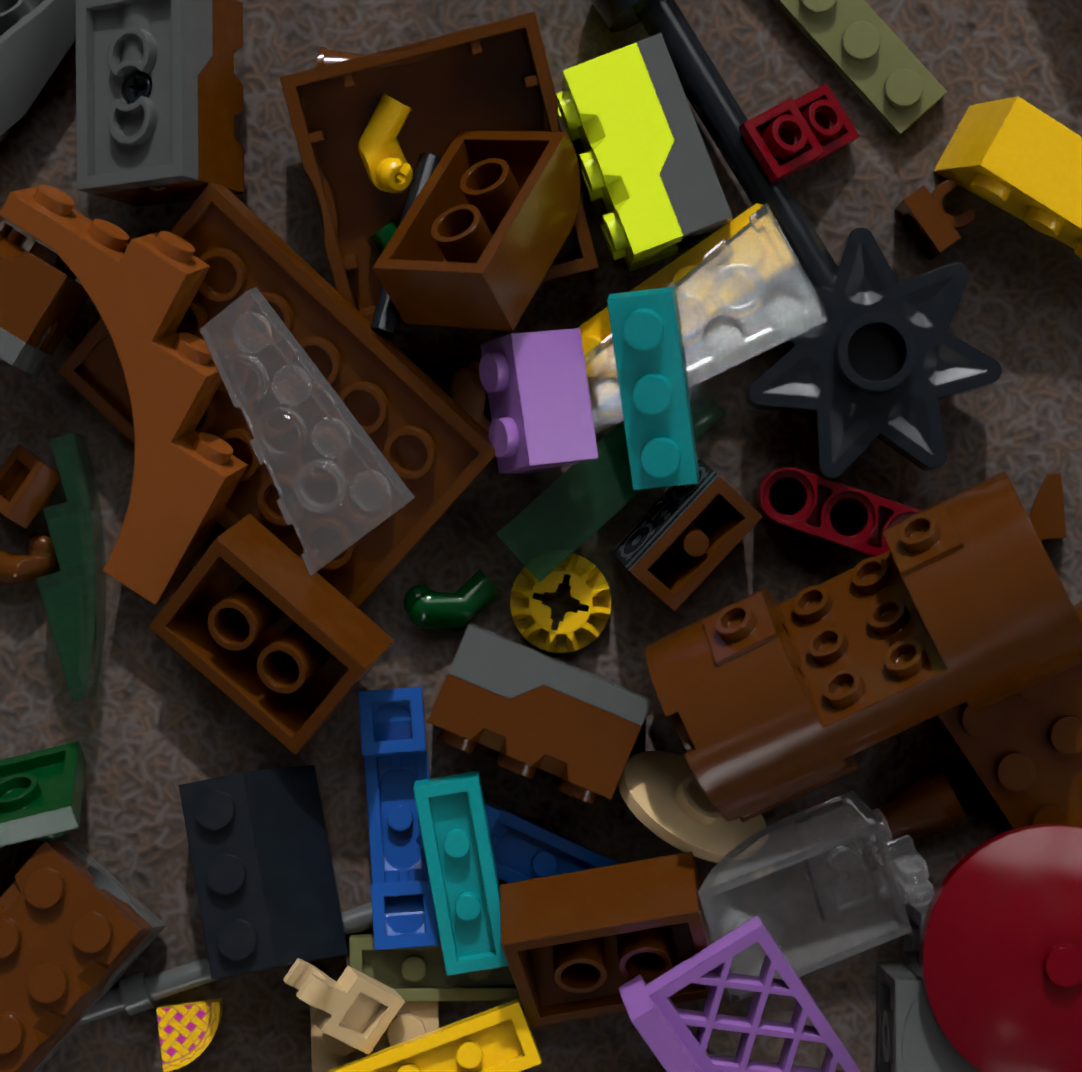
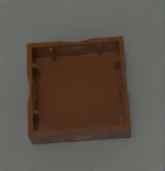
M535 11L279 77L303 167L310 178L323 225L324 245L336 289L370 322L373 318L382 284L373 270V266L380 257V254L368 237L393 219L399 226L411 186L410 184L406 190L395 194L380 191L369 180L358 151L359 139L383 94L412 108L397 136V140L407 163L411 165L413 176L419 155L431 153L442 158L459 130L561 132L557 114L558 101ZM581 194L573 227L542 282L599 268Z

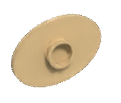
M645 751L632 756L627 761L618 782L623 800L640 822L670 845L683 852L692 851L693 856L720 864H742L755 858L766 846L768 830L763 816L760 814L743 823L740 818L728 822L712 804L684 756L663 751Z

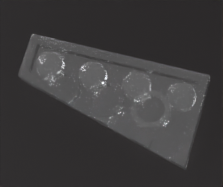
M767 203L751 215L749 223L728 241L723 239L703 256V262L677 284L673 281L667 286L675 287L688 389L827 322L826 311ZM612 333L584 356L595 433L623 421Z
M257 287L247 290L200 328L234 407L241 408L254 438L250 440L257 459L260 465L266 464L281 497L276 501L287 526L293 524L305 552L301 557L310 576L415 498Z

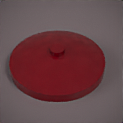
M1036 824L1006 831L988 839L971 850L950 870L929 904L923 922L919 946V969L926 1001L935 1022L944 1036L971 1065L981 1072H1082V827L1065 824Z

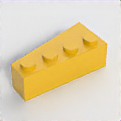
M1019 96L970 105L937 163L934 172L948 180H955L957 185L1023 220L1033 229L1054 237L1075 249V254L1082 259V137Z

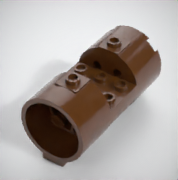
M1002 471L884 529L883 534L889 546V551L877 557L866 558L854 568L819 585L809 586L789 600L779 604L773 594L767 588H763L646 646L645 655L648 670L666 717L672 716L678 735L688 751L684 756L712 804L728 822L740 818L742 823L858 769L854 754L963 702H967L972 710L976 709L979 712L1082 663V623L1006 471Z

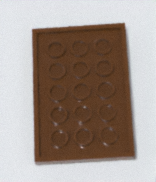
M209 183L170 232L192 244L195 248L193 255L211 266L176 332L178 334L181 332L190 333L203 339L213 347L215 351L213 356L230 366L195 431L198 433H210L223 439L233 448L232 455L248 464L217 522L228 530L246 515L251 514L357 608H360L496 457L495 449L489 441L488 432L387 337L370 328L371 322L229 189L223 185ZM101 317L57 372L135 444L131 400L123 367L112 337Z

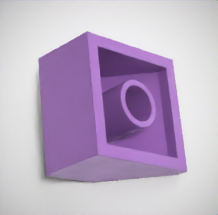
M580 328L513 333L481 344L482 358L479 365L481 383L488 393L492 421L489 426L488 436L490 443L495 449L499 473L532 474L598 458Z

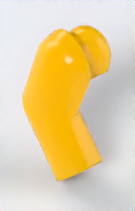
M383 94L359 139L358 151L369 180L380 191L395 194L406 190L413 179L411 165L407 163L397 140V136L412 108L386 94Z

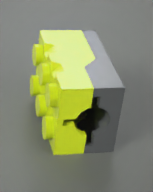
M661 33L563 70L562 91L556 93L558 120L562 131L567 132L571 142L579 139L584 152L578 154L581 163L579 165L580 177L590 201L592 202L600 198L604 201L608 213L602 215L604 224L601 225V230L614 261L624 257L631 272L693 248L731 221L732 213Z

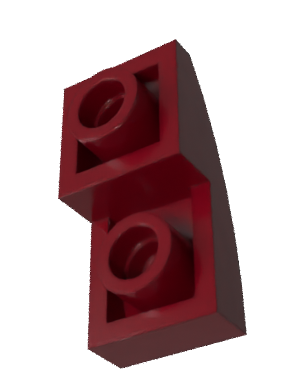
M827 83L794 101L792 98H789L738 127L771 183L782 180L846 148L860 137Z

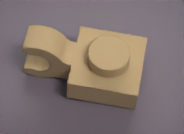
M297 958L283 979L286 984L299 990L296 996L312 1007L318 1008L311 1020L321 1032L368 1055L372 1052L405 1003V1000L393 988L350 966H347L339 979L335 981L317 967Z

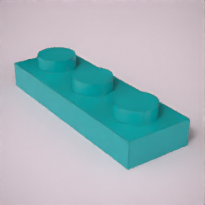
M675 287L610 294L607 303L633 490L698 484L700 476Z
M479 771L415 781L413 789L446 975L509 966L501 945L500 888Z

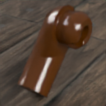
M33 534L27 541V555L0 550V583L14 585L54 575L62 564V561L58 560L62 550L60 539Z

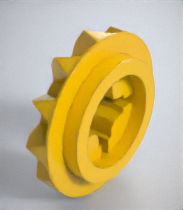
M570 552L546 553L529 562L517 576L510 596L511 615L521 635L534 646L553 653L574 652L592 643L605 628L611 612L610 588L598 567L586 558ZM564 574L570 575L568 584L571 586L570 597L579 600V604L589 606L588 611L566 612L563 621H559L557 630H552L551 608L543 605L542 601L533 599V594L555 593L558 585L563 582Z

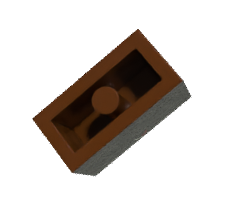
M697 457L700 476L698 484L670 486L612 549V552L624 566L674 612L763 517L699 457Z

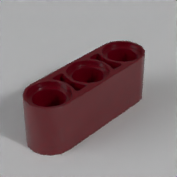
M791 467L770 472L761 479L755 493L757 510L766 521L866 557H877L890 550L883 534L884 529L921 512V510ZM777 480H790L801 491V505L792 515H782L775 511L770 504L769 492ZM841 499L853 502L861 512V525L851 536L841 535L831 525V510L834 504Z

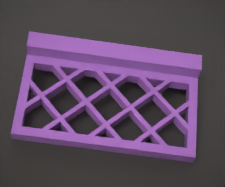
M758 915L647 984L642 976L638 975L618 988L631 1022L666 1072H843L835 1071L838 1063L844 1072H861ZM758 941L766 953L759 977L729 973L733 957ZM775 970L778 971L783 980L773 979ZM690 983L710 986L703 1011L676 1008L669 997ZM724 988L754 991L747 1017L717 1013ZM768 994L796 998L797 1002L790 1023L761 1019ZM807 1016L814 1026L805 1025ZM689 1026L698 1027L696 1035ZM712 1029L742 1032L735 1058L707 1053L706 1049ZM756 1034L785 1038L778 1063L749 1060ZM800 1040L825 1043L827 1045L821 1069L792 1065Z

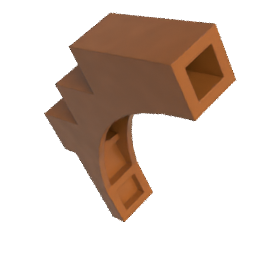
M40 184L39 186L11 191L0 211V215L54 249L76 275L96 305L112 337L123 367L131 400L135 434L134 474L130 501L122 529L102 571L154 605H157L174 594L186 579L248 464L232 455L233 448L223 439L210 433H198L195 431L230 366L214 357L215 351L213 347L203 339L190 333L181 332L178 334L176 332L211 266L193 255L195 248L192 244L171 232H154L133 238L130 243H127L129 236L124 230L102 219L91 220L73 208L75 201L68 194L53 186Z

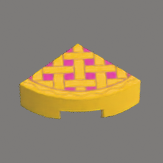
M223 998L159 1005L156 1008L163 1072L180 1069L194 1061L204 1052L213 1040L220 1025Z

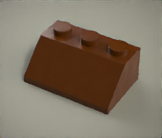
M692 851L500 885L501 945L530 1028L626 1012V1007L618 990L619 987L638 975H641L648 984L712 944L704 894ZM690 983L669 998L673 1004L704 999L708 996L710 986Z

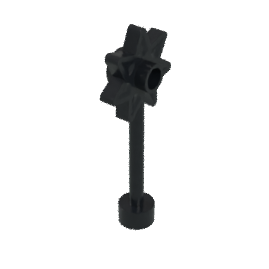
M591 0L611 33L620 32L642 23L650 37L659 33L662 34L684 93L752 205L756 203L764 205L797 257V260L789 265L801 284L776 279L769 280L764 284L758 296L760 305L791 350L751 384L746 392L747 403L755 409L813 413L816 473L830 480H834L842 475L876 437L923 471H932L941 467L946 461L947 453L939 400L988 387L996 382L1002 373L998 361L947 332L969 279L967 267L962 263L953 262L899 283L873 234L863 227L851 231L844 242L838 264H836L785 179L771 183L742 136L738 127L748 121L676 1Z

